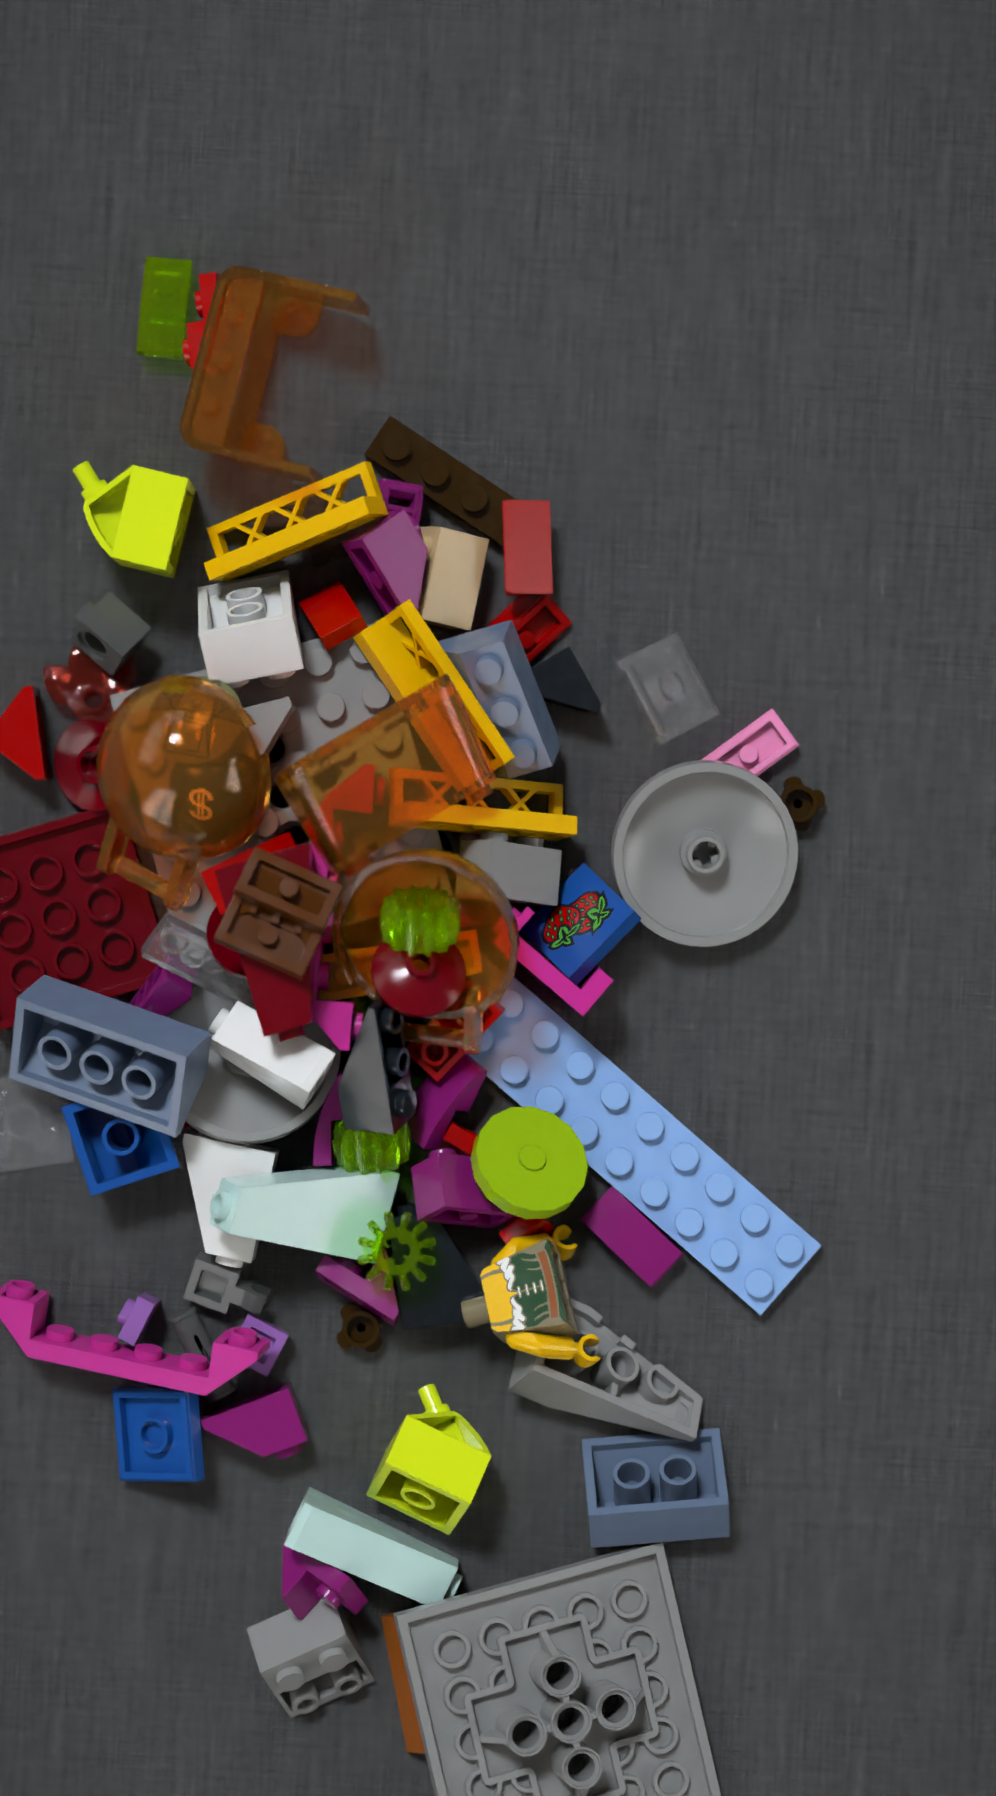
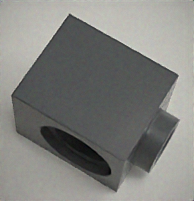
M109 591L98 603L90 599L79 610L73 619L78 625L70 641L113 677L142 647L152 627Z

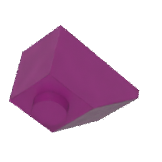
M404 509L388 511L389 515L364 525L341 542L385 616L408 599L411 600L418 611L428 548L421 538L422 532L419 524Z
M438 1149L428 1154L429 1158L411 1167L417 1221L494 1228L515 1217V1215L504 1212L486 1198L474 1179L471 1156L457 1155L454 1149Z
M291 1382L205 1413L200 1420L204 1430L262 1457L275 1453L277 1459L294 1455L303 1450L301 1443L308 1441L310 1435Z

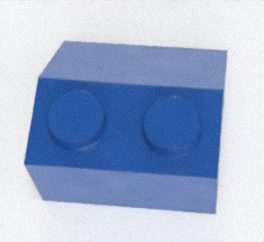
M74 1101L61 1107L91 1196L181 1166L170 1135Z

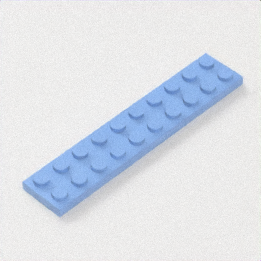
M483 950L487 975L472 978L505 1008V1011L466 1053L488 1071L486 1076L520 1106H532L553 1113L572 1127L584 1146L587 1164L761 1315L817 1252L821 1244ZM471 977L466 978L465 984L471 979ZM436 1015L420 1018L428 1024Z

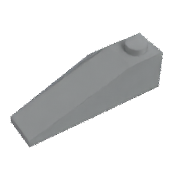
M571 1299L579 1334L572 1336L574 1341L578 1342L587 1334H594L600 1340L596 1346L583 1345V1350L588 1356H599L601 1358L593 1366L588 1368L580 1367L572 1358L570 1360L549 1359L516 1351L508 1388L513 1393L549 1408L690 1442L694 1441L697 1437L703 1398L662 1364L653 1365L633 1349L636 1343L625 1334L619 1337L600 1322L603 1316L590 1306Z

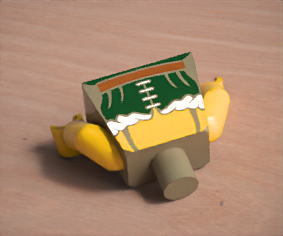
M567 1225L558 1226L551 1237L547 1233L512 1238L491 1260L490 1266L480 1272L484 1295L461 1302V1310L467 1327L473 1328L491 1323L493 1333L501 1341L507 1343L511 1349L537 1357L570 1360L572 1358L578 1366L584 1368L591 1367L601 1359L599 1356H588L583 1350V1345L596 1346L600 1342L596 1335L587 1334L578 1342H575L572 1336L579 1334L562 1261L570 1259L578 1245L575 1243L564 1245L559 1241L569 1237L572 1231Z

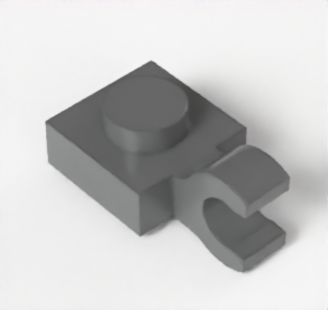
M200 1251L196 1257L183 1299L227 1314L231 1303L241 1306L250 1312L261 1314L272 1286L259 1280H241L240 1276L243 1267L235 1268L215 1262V1256Z

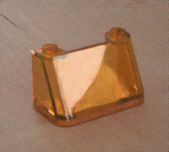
M445 674L295 761L273 779L331 876L333 877L344 870L348 878L373 864L369 857L371 853L462 799H465L468 806H471L493 793L489 783L496 780V776L459 693L448 674Z

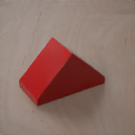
M26 686L21 689L0 717V753L34 779L45 781L51 780L39 688Z

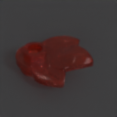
M75 645L68 658V666H45L43 669V680L52 700L59 705L72 708L78 720L95 718L109 722L115 716L109 695L133 689L136 682V668L133 658H130L112 677ZM91 696H99L103 699L101 705L96 708L87 706L86 702Z

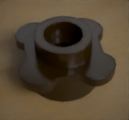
M792 776L784 781V791L780 798L790 813L795 829L805 831L812 826L811 818L817 808L824 806L825 796L821 790H812L804 786L799 777ZM796 799L802 801L800 808H795L793 805Z
M354 1303L344 1305L340 1311L343 1325L342 1330L337 1334L338 1344L345 1349L353 1346L365 1348L368 1352L379 1350L382 1345V1339L379 1336L380 1326L385 1321L366 1309L358 1308ZM360 1323L366 1326L363 1332L357 1330V1325Z

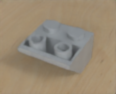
M320 1599L302 1620H299L289 1609L247 1628L260 1674L290 1718L299 1714L310 1713L317 1709L319 1705L342 1695L353 1694L362 1686L375 1681L347 1614L341 1605L334 1609Z

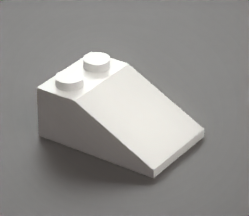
M289 570L198 587V635L208 679H218L231 688H237L247 684L249 679L265 676L275 680L284 679L292 676L296 672L295 670L304 669Z

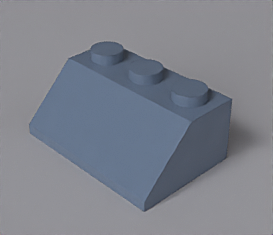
M512 619L438 641L515 756L488 775L510 779L552 767L561 742ZM431 663L437 674H439L434 665ZM457 702L463 713H465L460 704ZM483 741V743L485 744L493 758H495L490 749L488 748V746L486 745V743Z
M720 1428L698 1429L697 1437L692 1442L657 1433L581 1439L591 1548L730 1537L729 1498Z

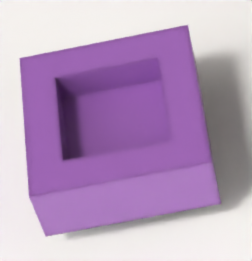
M145 1291L137 1297L136 1301L128 1298L116 1323L123 1326L117 1338L133 1346L139 1343L161 1300Z
M249 1312L241 1327L253 1329L257 1332V1336L271 1339L270 1348L249 1368L267 1377L290 1333Z

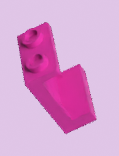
M528 906L521 912L513 907L496 927L502 933L497 939V943L579 1014L584 1016L614 980L596 966L579 986H576L563 972L518 934L519 930L535 912Z

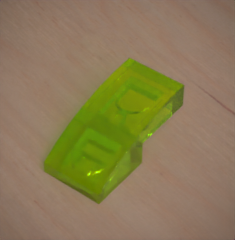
M146 256L138 321L137 356L183 360L182 342L186 339L187 334L186 323H188V304L193 275L192 260Z

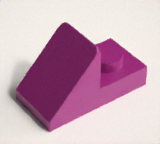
M386 1249L382 1252L365 1279L359 1276L362 1269L345 1257L339 1256L335 1261L327 1255L324 1256L315 1270L319 1280L393 1327L397 1325L400 1320Z
M284 1540L282 1598L299 1620L304 1619L320 1599L334 1609H337L341 1604L357 1615L368 1600L353 1580L336 1567L285 1546Z

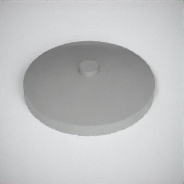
M695 760L680 763L657 773L642 784L630 797L620 813L614 829L611 846V864L617 888L623 900L642 918L640 922L667 940L697 947L728 944L742 939L762 927L784 903L792 887L798 863L796 830L790 813L781 798L768 784L752 772L731 763L714 760Z
M216 962L196 972L191 999L166 1017L208 1031L222 1008L231 1011L237 1001L255 1010L256 1008L247 979L229 973ZM315 1020L312 1023L303 1025L306 1033L303 1036L326 1047L335 1053V1057L328 1075L305 1109L302 1110L212 1049H209L207 1072L185 1122L209 1137L235 1144L265 1143L287 1136L306 1124L324 1105L325 1099L337 1077L341 1050L337 1048Z

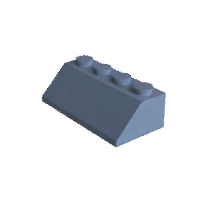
M43 975L17 997L9 1078L176 1138L181 1133L206 1075L212 1033Z

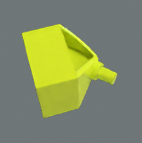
M85 461L73 468V473L84 489L81 495L85 500L83 510L87 523L94 537L107 554L120 566L174 579L196 491L189 478L132 465L107 484L105 479L100 480L89 461Z
M429 1384L418 1390L426 1411L421 1414L406 1415L389 1443L366 1495L450 1535L470 1506L492 1455L471 1424L459 1413L451 1411L447 1403L443 1404L435 1384Z

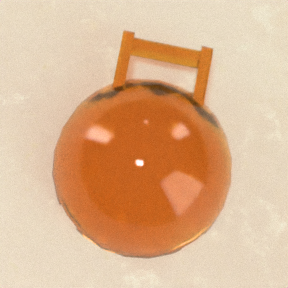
M164 676L159 680L141 686L122 701L111 715L98 743L96 757L97 783L110 818L99 854L97 868L108 875L117 873L164 899V906L175 912L179 911L189 898L199 862L212 860L239 849L259 829L268 809L272 786L268 752L260 755L257 744L248 728L255 725V722L233 696L214 683L194 676ZM128 840H132L146 851L175 860L169 880L125 857Z
M436 848L406 849L385 855L361 870L346 886L334 910L331 931L335 957L349 985L355 980L373 1000H377L379 995L372 983L371 964L378 946L385 938L396 931L411 927L432 929L448 937L458 947L464 958L466 966L465 985L460 997L450 1008L440 1014L423 1018L454 1019L464 1017V1029L403 1022L404 1041L464 1048L465 1054L478 1055L482 1044V1012L496 1001L500 1003L514 977L520 946L518 925L508 898L493 876L476 862L457 853ZM422 960L412 962L414 968L419 971L429 969V965Z

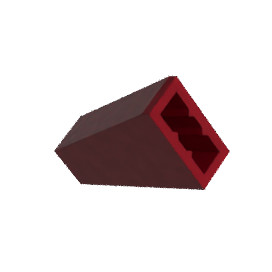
M306 842L271 853L314 872L313 850L310 843ZM248 860L214 870L226 910L234 896V889ZM239 953L264 1037L276 1034L279 1043L306 1035L303 1025L314 1022V956L301 981Z

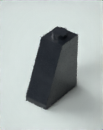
M415 1202L397 1205V1213L389 1214L388 1222L403 1330L464 1322L461 1302L484 1295L482 1282L444 1223L417 1221Z

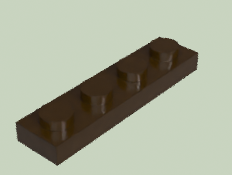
M389 416L365 452V457L403 482L424 486V496L503 547L502 500L517 499L392 416Z

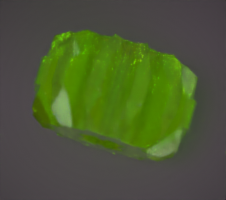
M411 884L409 889H393L392 895L384 897L383 906L380 908L382 941L391 944L393 951H408L409 956L423 953L425 956L430 957L433 951L439 953L447 952L448 946L457 942V935L460 932L458 900L450 897L447 890H433L430 885L422 888Z
M343 1120L335 1122L334 1140H332L337 1164L345 1167L347 1172L360 1171L362 1175L370 1172L381 1174L382 1171L387 1169L396 1170L399 1168V1164L409 1160L410 1142H412L411 1129L408 1127L407 1122L394 1135L344 1129Z
M392 1212L384 1213L387 1229L383 1231L378 1223L370 1221L367 1226L377 1238L375 1241L367 1237H359L358 1239L359 1245L372 1248V1254L361 1255L357 1258L358 1263L367 1264L375 1261L377 1266L368 1272L366 1278L369 1281H373L384 1271L386 1273L382 1287L384 1290H391L395 1275H399L402 1290H409L411 1286L407 1275L408 1272L411 1271L416 1279L421 1282L427 1279L425 1272L417 1266L419 1261L427 1265L436 1264L435 1257L421 1255L422 1248H430L437 1244L436 1239L428 1238L419 1241L417 1237L427 1229L428 1225L422 1221L412 1231H409L408 1227L412 1220V1214L408 1212L403 1213L399 1228L395 1227ZM395 1237L398 1238L400 1244H408L410 1247V1255H403L406 1261L401 1265H397L394 1258H386L385 1247H391L388 1241Z

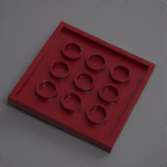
M122 802L107 810H87L0 836V1030L14 1026L17 997L43 975L107 997H114L140 989L166 954V949Z

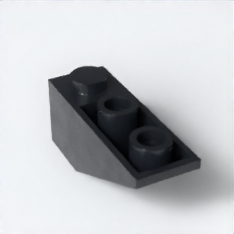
M380 997L367 1009L338 1085L344 1129L394 1135L414 1115L417 1099L411 1087L409 1074L410 1054L405 1048L403 1035L404 1014L390 1008Z

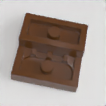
M254 847L236 884L234 896L214 935V942L302 981L335 909L343 885Z

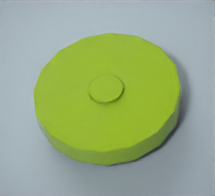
M532 1106L510 1107L493 1115L476 1136L470 1158L474 1179L486 1198L504 1212L524 1219L550 1218L566 1210L584 1187L588 1169L584 1146L572 1127L555 1114Z

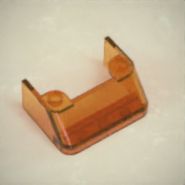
M233 266L226 269L216 282L180 420V433L183 440L197 451L257 472L307 484L324 479L312 467L284 461L286 443L283 436L271 426L256 423L279 334L295 338L311 334L320 323L324 306L367 317L370 307L356 292L246 266Z

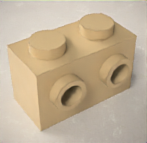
M420 526L421 538L428 551L418 612L426 624L451 630L471 631L489 539L444 527Z

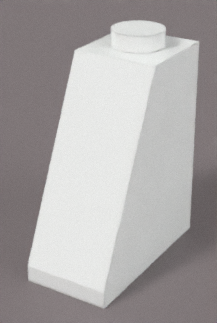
M237 1001L231 1011L222 1008L208 1029L214 1035L211 1039L210 1049L302 1110L305 1109L328 1075L335 1057V1053L303 1035L279 1043L276 1034L264 1037L256 1010L240 1001Z
M189 1129L184 1133L182 1144L205 1253L216 1255L215 1262L218 1264L242 1268L243 1262L252 1263L256 1258L259 1240L228 1234L209 1224L211 1219V1199L219 1189L221 1178L275 1173L280 1150L257 1144L224 1142L199 1131Z

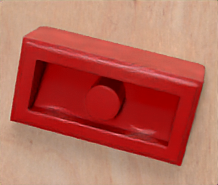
M502 500L506 596L553 595L550 501Z
M549 595L518 596L486 627L512 619L530 664L572 622Z

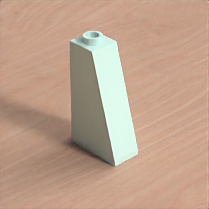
M365 1163L221 1178L219 1189L211 1199V1219L209 1224L228 1234L375 1264L400 1173L379 1164Z
M311 1487L308 1488L284 1543L285 1546L424 1605L443 1600V1598L454 1597L463 1577L456 1573L458 1569L457 1558Z

